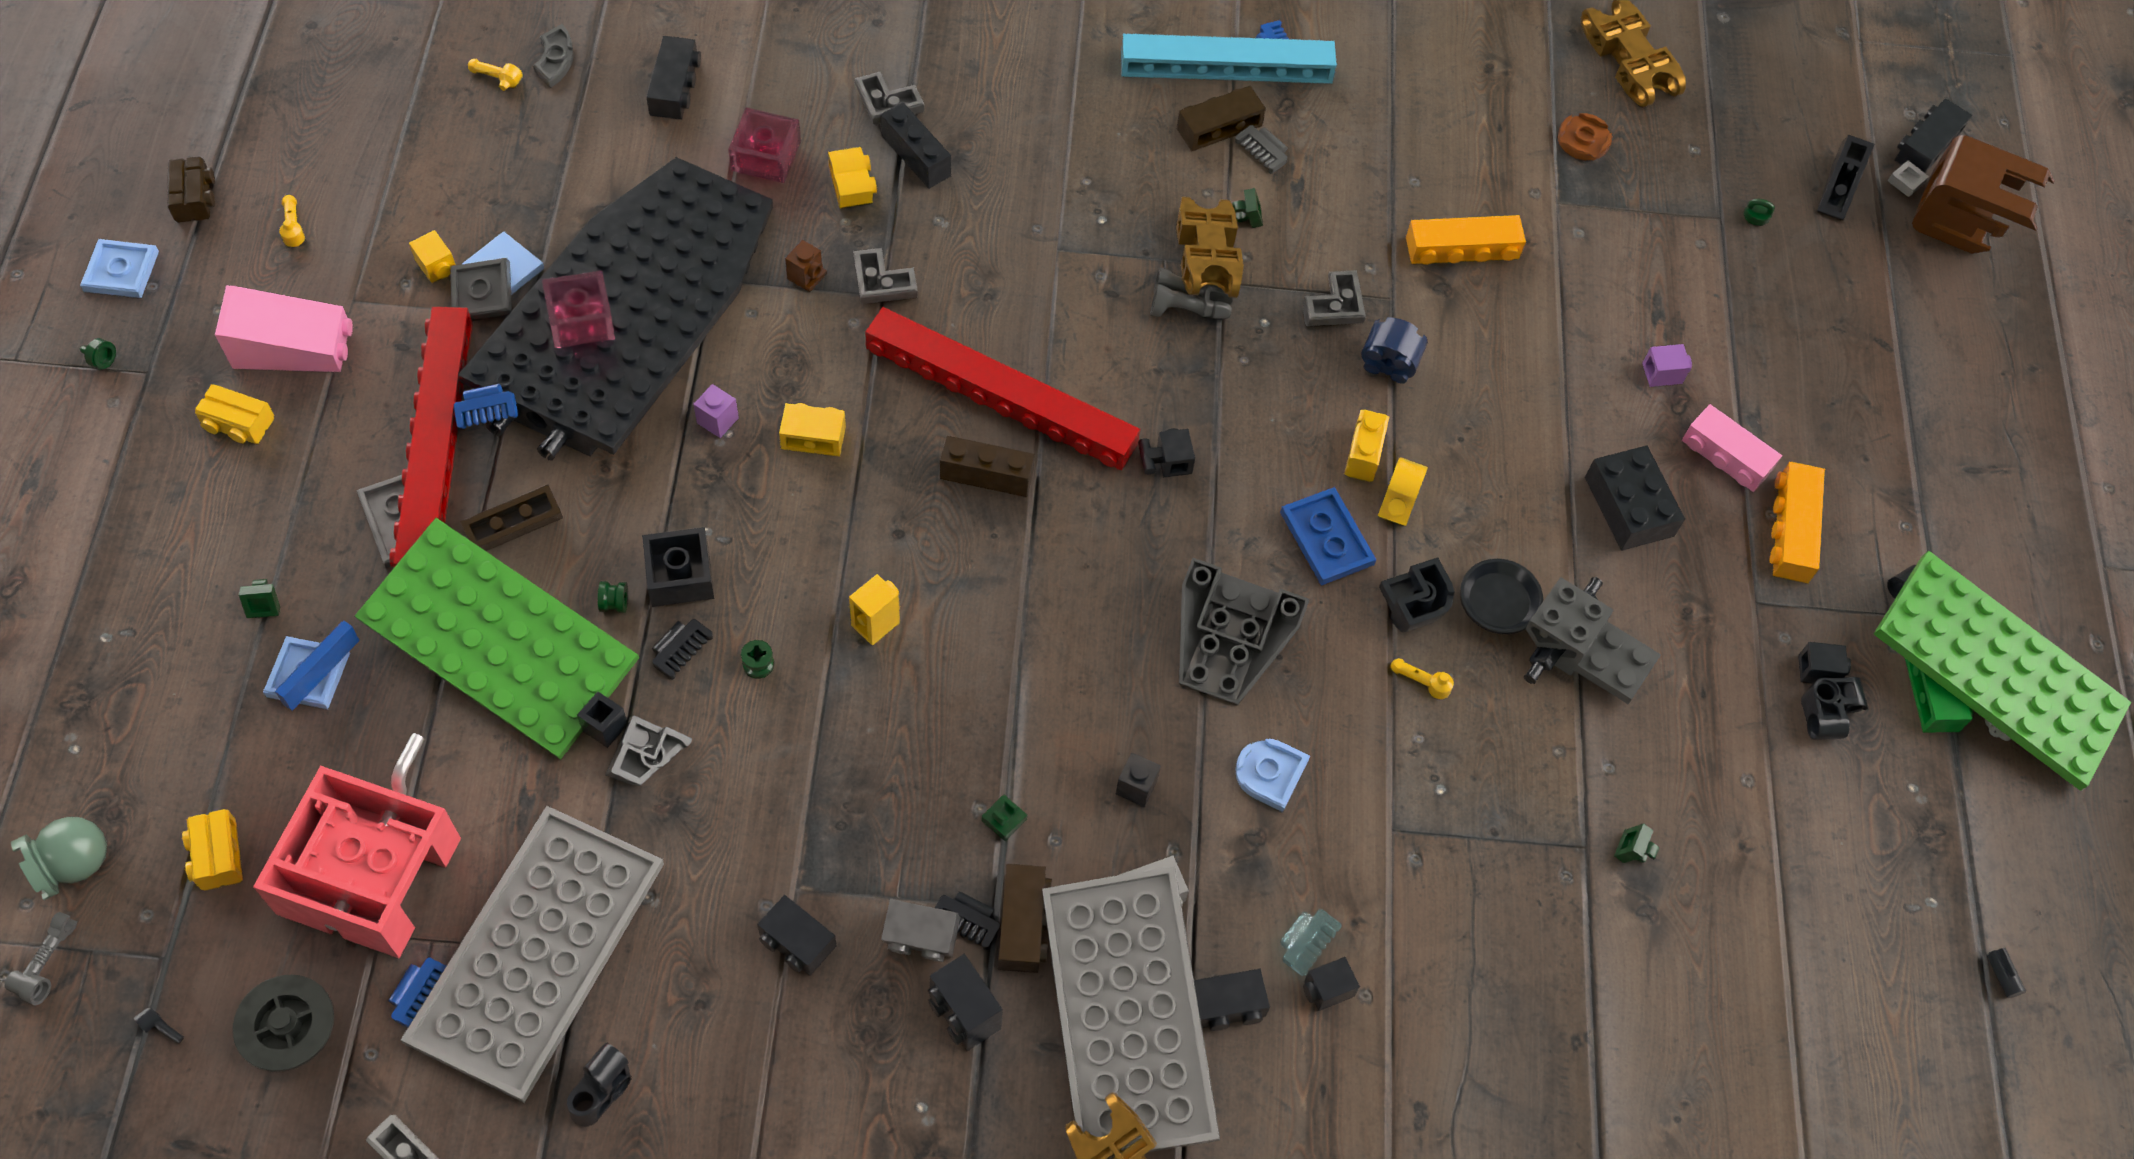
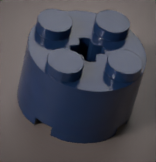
M1387 317L1385 322H1380V319L1374 322L1361 352V357L1365 362L1363 367L1369 373L1379 374L1382 372L1390 375L1393 381L1404 384L1417 371L1428 344L1427 337L1425 335L1423 337L1416 333L1418 328L1405 320Z

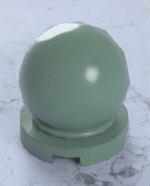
M72 816L52 821L41 829L36 840H32L28 835H24L11 842L14 852L21 849L25 861L19 863L20 868L35 892L37 893L42 890L41 896L43 900L59 893V882L73 884L86 880L99 870L106 858L107 842L104 833L95 823L81 817Z

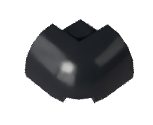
M1438 557L1410 566L1408 573L1381 581L1379 586L1392 611L1390 619L1401 632H1409L1433 624L1442 618L1451 608L1455 593L1452 582Z

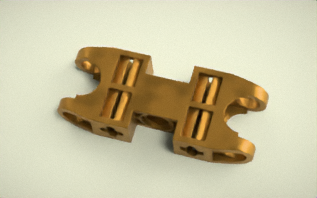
M1614 0L1611 5L1612 15H1606L1593 7L1583 10L1581 24L1588 41L1600 57L1610 53L1620 65L1615 78L1636 104L1641 107L1652 105L1655 101L1653 88L1661 89L1674 97L1685 92L1686 79L1679 63L1667 47L1654 50L1646 39L1651 26L1633 3L1629 0Z
M1182 197L1176 230L1178 244L1185 245L1181 270L1183 283L1188 294L1199 295L1200 289L1203 286L1215 285L1220 287L1225 294H1228V297L1238 298L1244 265L1241 248H1233L1238 226L1236 213L1231 201L1220 199L1217 207L1207 209L1198 206L1194 200H1191V197Z
M1114 1092L1105 1097L1112 1111L1110 1113L1112 1128L1108 1135L1096 1137L1087 1130L1083 1132L1074 1120L1065 1125L1077 1159H1107L1113 1154L1115 1157L1112 1159H1146L1144 1154L1157 1145V1142L1140 1117ZM1139 1135L1142 1136L1139 1140H1137L1136 1142H1134L1132 1145H1130L1129 1147H1127L1125 1150H1122V1149H1121V1148H1123L1125 1145H1127L1128 1143H1130L1132 1140H1134L1135 1138H1137Z

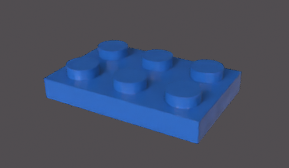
M1335 487L1282 506L1280 513L1320 585L1375 565L1377 559Z

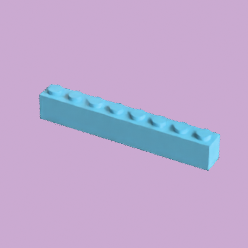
M1123 34L1121 72L1124 77L1333 83L1337 66L1335 41Z

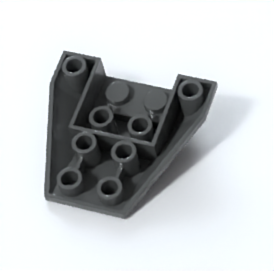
M1192 558L1182 584L1179 684L1238 705L1299 630L1310 599L1280 589L1279 593L1224 574L1221 567Z

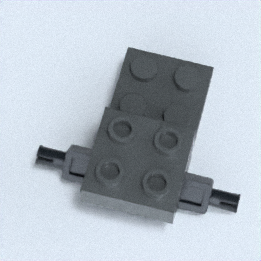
M1560 577L1526 627L1537 648L1529 659L1532 666L1524 675V679L1530 684H1535L1544 670L1549 671L1553 666H1556L1570 676L1576 671L1626 704H1629L1661 654L1608 622L1614 610L1600 602L1595 596L1603 585L1599 578L1595 577L1594 579L1592 577L1585 589L1581 590Z

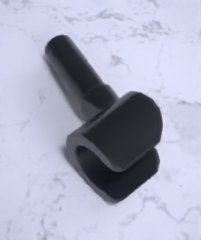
M151 1008L144 1009L134 1017V1020L145 1033L156 1026L159 1031L178 1044L184 1039L183 1035L167 1025L162 1017Z

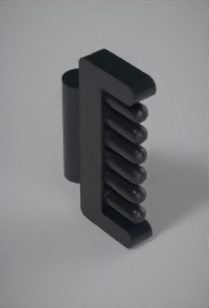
M692 619L686 626L677 621L652 647V650L657 654L652 661L653 666L669 679H675V671L679 672L681 670L680 666L686 665V662L677 654L686 661H690L691 656L688 653L696 655L697 651L694 648L700 650L702 648L700 643L706 644L707 640H712V631L696 619Z
M961 891L957 893L955 899L942 895L935 906L937 909L958 913L960 916L958 932L966 921L960 932L962 937H965L971 926L974 925L967 937L969 941L974 939L980 928L981 930L975 939V943L979 945L982 942V947L985 950L990 948L1000 929L999 922L991 919L995 911L994 908Z

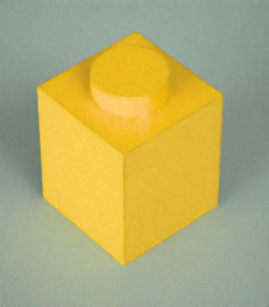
M435 230L409 242L415 261L431 283L446 278L451 274V266H455L452 253Z

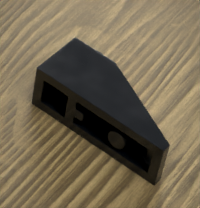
M1848 135L1841 142L1817 212L1842 221L1845 219L1874 148V143Z

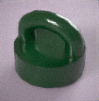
M1752 199L1744 210V217L1753 225H1766L1775 211V206L1765 199Z
M101 338L94 339L88 345H83L79 348L80 352L85 354L84 357L87 364L100 370L110 367L116 358V348L113 343Z

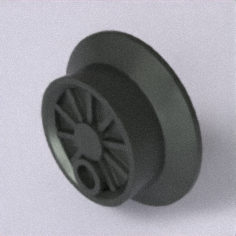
M281 975L270 978L253 988L240 1003L234 1017L232 1029L235 1046L248 1063L259 1069L279 1072L297 1068L314 1058L327 1043L334 1025V1008L324 988L308 977Z

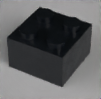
M705 527L642 535L647 589L652 607L715 599Z
M965 953L930 975L928 993L931 998L928 999V1003L937 1017L944 1016L950 1025L946 1028L947 1032L956 1045L962 1043L966 1051H969L1001 1030L1003 1009Z

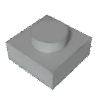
M1907 161L1891 174L1888 182L1910 197L1926 183L1929 176Z

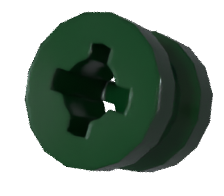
M601 581L598 588L599 612H607L609 609H613L618 613H626L628 606L627 582L611 585L608 581Z
M752 640L744 645L741 650L744 672L755 679H761L771 674L774 669L771 646L763 640Z

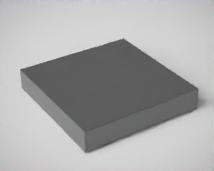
M507 257L451 266L452 307L468 308L471 320L509 315L512 312L510 261Z

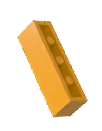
M1520 215L1411 220L1406 234L1411 264L1427 265L1443 262H1484L1487 260L1510 261L1520 259L1526 244Z
M1789 462L1783 472L1779 471L1776 476L1775 488L1778 489V496L1774 502L1773 513L1777 514V519L1771 533V537L1775 539V546L1770 554V563L1773 564V576L1809 583L1819 570L1825 472L1823 468Z

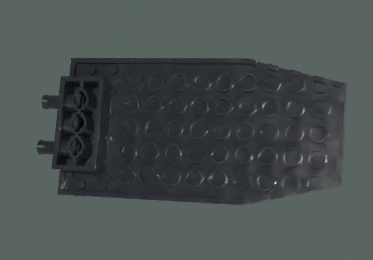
M675 157L592 217L458 374L460 383L473 389L500 384L503 392L510 391L515 394L518 416L516 418L509 416L507 419H504L500 406L501 420H496L494 414V421H487L485 423L486 428L493 434L498 429L496 435L501 436L514 420L547 436L537 447V451L543 458L547 457L548 460H554L564 445L588 456H591L597 448L614 455L740 293L743 278L750 267V260L758 247L759 237L763 233L773 209V199Z

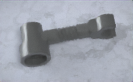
M62 912L56 913L51 920L47 931L48 935L40 949H38V952H36V955H34V958H32V961H30L23 973L15 970L8 975L4 984L5 989L18 994L21 1000L32 1005L41 1004L50 992L51 982L49 979L39 976L59 943L64 941L75 930L77 921L70 919L69 915Z

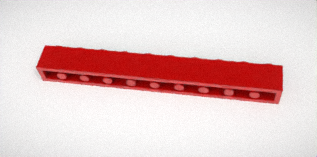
M432 307L431 316L426 318L425 321L427 342L422 343L421 356L424 362L423 367H419L417 373L420 388L419 392L414 393L416 415L410 419L412 441L406 445L408 467L402 471L404 494L398 497L400 520L394 523L396 546L390 550L389 559L391 567H395L435 518H438L443 523L446 520L459 428L456 423L454 403L462 401L464 384L460 383L458 374L468 363L473 327L468 308Z
M882 307L865 331L866 348L874 355L884 356L894 361L898 366L909 368L927 380H934L952 392H959L971 398L972 401L979 405L984 404L996 410L1004 417H1011L1021 422L1029 429H1036L1048 435L1056 442H1063L1074 447L1081 454H1088L1099 459L1108 467L1123 470L1138 445L1140 428L885 307Z

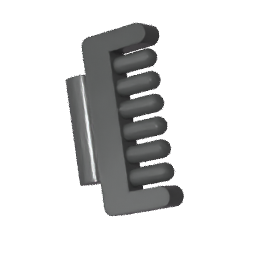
M1250 125L1236 135L1235 143L1241 144L1242 147L1246 146L1245 150H1250L1251 155L1255 154V159H1259L1260 163H1264V167H1269L1268 172L1270 174H1273L1287 163L1288 157L1284 154L1287 151V146L1265 127L1258 131L1254 126Z

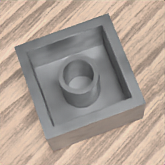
M890 899L881 940L889 944L888 949L892 952L910 955L911 949L922 951L921 956L925 959L943 962L944 956L952 958L960 916L956 912Z

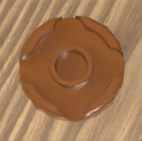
M1579 113V116H1568L1561 123L1557 136L1559 145L1565 153L1573 158L1584 161L1596 160L1608 152L1613 138L1612 132L1610 133L1608 130L1609 126L1599 117L1587 113Z

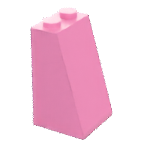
M226 286L215 336L233 369L341 372L342 362L346 361L348 356L347 336L352 335L353 325L352 320L347 318L343 306L237 286Z

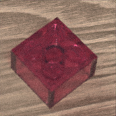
M745 108L728 149L731 171L785 183L801 143L799 120Z
M602 271L542 280L555 348L615 339Z

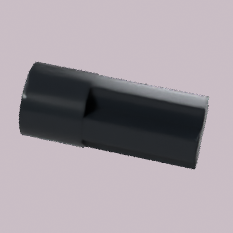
M2006 948L1989 952L1987 957L2006 997L2013 998L2024 994L2026 989Z

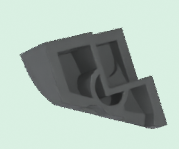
M633 715L628 721L605 776L624 783L640 786L683 748L687 747L693 738L668 727L661 728Z

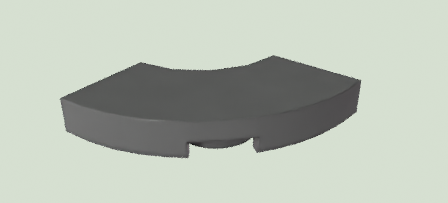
M563 24L540 36L544 53L541 59L533 65L535 73L550 88L564 78L573 61L574 54L571 37Z

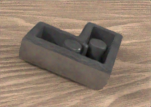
M881 72L855 78V85L873 125L881 124V113L902 102L914 115L924 112V103L916 85L889 91Z
M882 248L853 251L862 304L918 297L914 268L885 271Z
M1357 270L1329 272L1328 281L1331 295L1305 296L1304 320L1306 326L1358 324L1365 321L1366 315Z

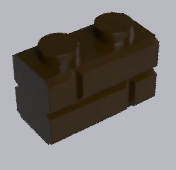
M200 156L190 157L186 160L183 158L172 159L168 162L167 207L174 221L178 223L191 221V219L195 221L209 219L210 207L215 206L214 194L210 189V185L215 184L214 172L211 167H207L204 159Z

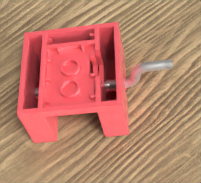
M413 733L407 742L392 773V790L320 766L253 886L276 915L331 935L333 931H338L345 940L400 959L415 930L414 925L400 906L423 860L446 868L461 840L444 808L406 795L405 778L425 740L422 736Z

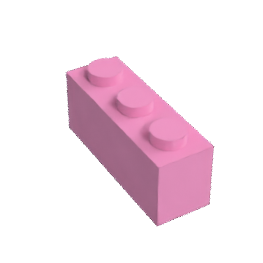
M1711 404L1690 425L1681 440L1693 451L1704 456L1715 467L1722 469L1736 479L1740 485L1747 487L1752 492L1767 478L1782 457L1780 453Z

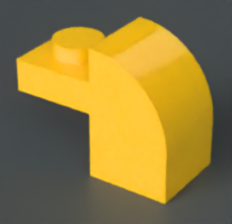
M1399 457L1378 516L1406 526L1428 467Z

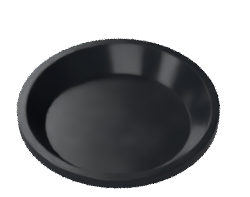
M1488 559L1475 564L1467 571L1460 586V600L1468 617L1481 628L1497 634H1515L1526 630L1531 618L1543 603V592L1535 576L1522 565L1506 559Z

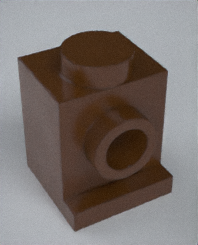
M804 240L785 258L787 279L808 292H811L827 274V270L823 268L821 250Z

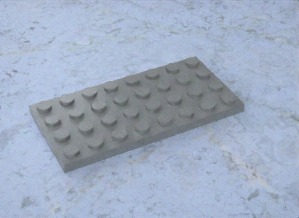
M546 806L401 1039L403 1044L525 1103L664 865L663 859Z
M1169 866L1042 889L1075 1122L1083 1132L1087 1130L1093 1136L1104 1137L1108 1135L1112 1128L1110 1116L1112 1111L1105 1097L1114 1092L1140 1117L1157 1142L1156 1147L1149 1152L1220 1141L1175 867ZM1139 1135L1137 1138L1132 1140L1130 1143H1128L1121 1149L1125 1150L1127 1147H1129L1134 1142L1139 1140L1142 1136ZM1113 1154L1107 1159H1111L1115 1157V1155Z

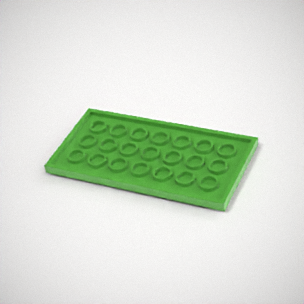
M438 518L433 520L355 615V618L560 760L583 732L577 714L597 691L609 698L639 659L637 653Z
M1930 551L1922 555L1874 632V635L2080 791L2088 787L2131 704V701Z

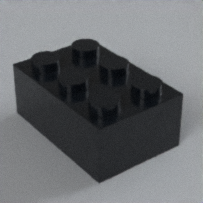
M1648 445L1593 460L1585 475V479L1621 551L1675 537L1685 521V517Z

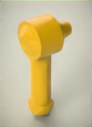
M471 59L468 62V69L472 73L478 72L498 78L500 80L499 88L503 91H506L508 88H515L523 77L522 71L513 64L507 63L501 68L479 62L477 59Z
M286 195L282 199L285 221L280 227L279 232L286 246L297 247L304 242L305 235L300 224L297 223L296 198Z
M1399 658L1394 659L1391 663V669L1394 673H1400L1428 686V691L1434 698L1445 699L1451 694L1454 681L1448 673L1437 672L1432 675Z

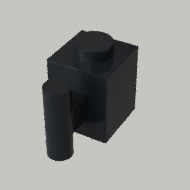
M1172 428L1159 432L1157 447L1151 448L1150 441L1147 438L1138 441L1143 469L1146 475L1156 472L1155 464L1157 463L1161 465L1163 478L1193 473L1195 455L1189 429L1179 430Z

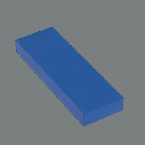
M345 621L341 622L275 690V693L285 707L293 711L360 641L350 624Z

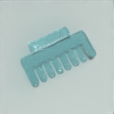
M1319 909L1313 917L1303 911L1280 941L1281 945L1288 949L1282 961L1301 976H1305L1308 973V968L1312 967V963L1308 959L1312 962L1317 961V957L1313 953L1317 956L1322 954L1318 947L1326 949L1327 946L1323 941L1330 943L1331 938L1329 936L1334 937L1336 935V932L1342 927L1341 923L1323 909Z

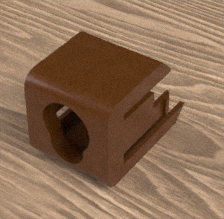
M1965 135L1957 136L1952 140L1932 171L1912 225L1920 233L1971 254L1990 251L1991 246L1983 243L1986 232L1991 233L1993 237H2003L2009 228V225L1992 219L1993 214L2037 231L2038 229L2033 220L2038 208L2037 204L2000 189V185L2003 184L2020 191L2026 180L2045 188L2047 181L2054 184V179L2047 167Z

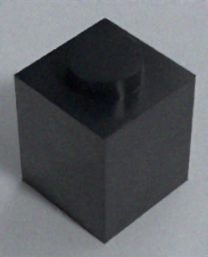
M1808 642L1798 655L1800 682L1814 684L1821 678H1845L1851 670V660L1847 657L1845 645Z
M599 691L577 714L582 731L607 748L628 724L623 707Z
M1131 753L1118 779L1116 795L1145 807L1158 781L1161 765Z
M1346 957L1310 970L1304 980L1305 984H1303L1308 1001L1315 1003L1318 1011L1355 997L1360 988Z

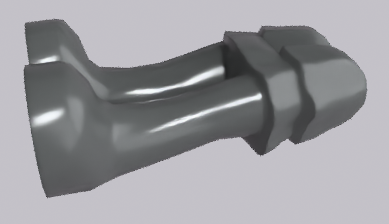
M1159 267L1154 284V297L1150 316L1161 317L1167 308L1178 307L1197 313L1201 317H1210L1211 319H1228L1230 317L1232 308L1229 304L1233 302V298L1228 297V294H1225L1220 287L1205 285L1200 289L1199 295H1195L1200 298L1180 293H1188L1184 286L1183 278L1174 274L1169 269Z

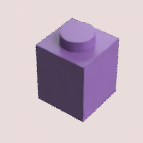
M1683 344L1650 347L1642 363L1650 387L1683 384L1692 368L1691 357L1686 354Z
M713 384L693 404L697 424L719 438L739 418L736 399Z

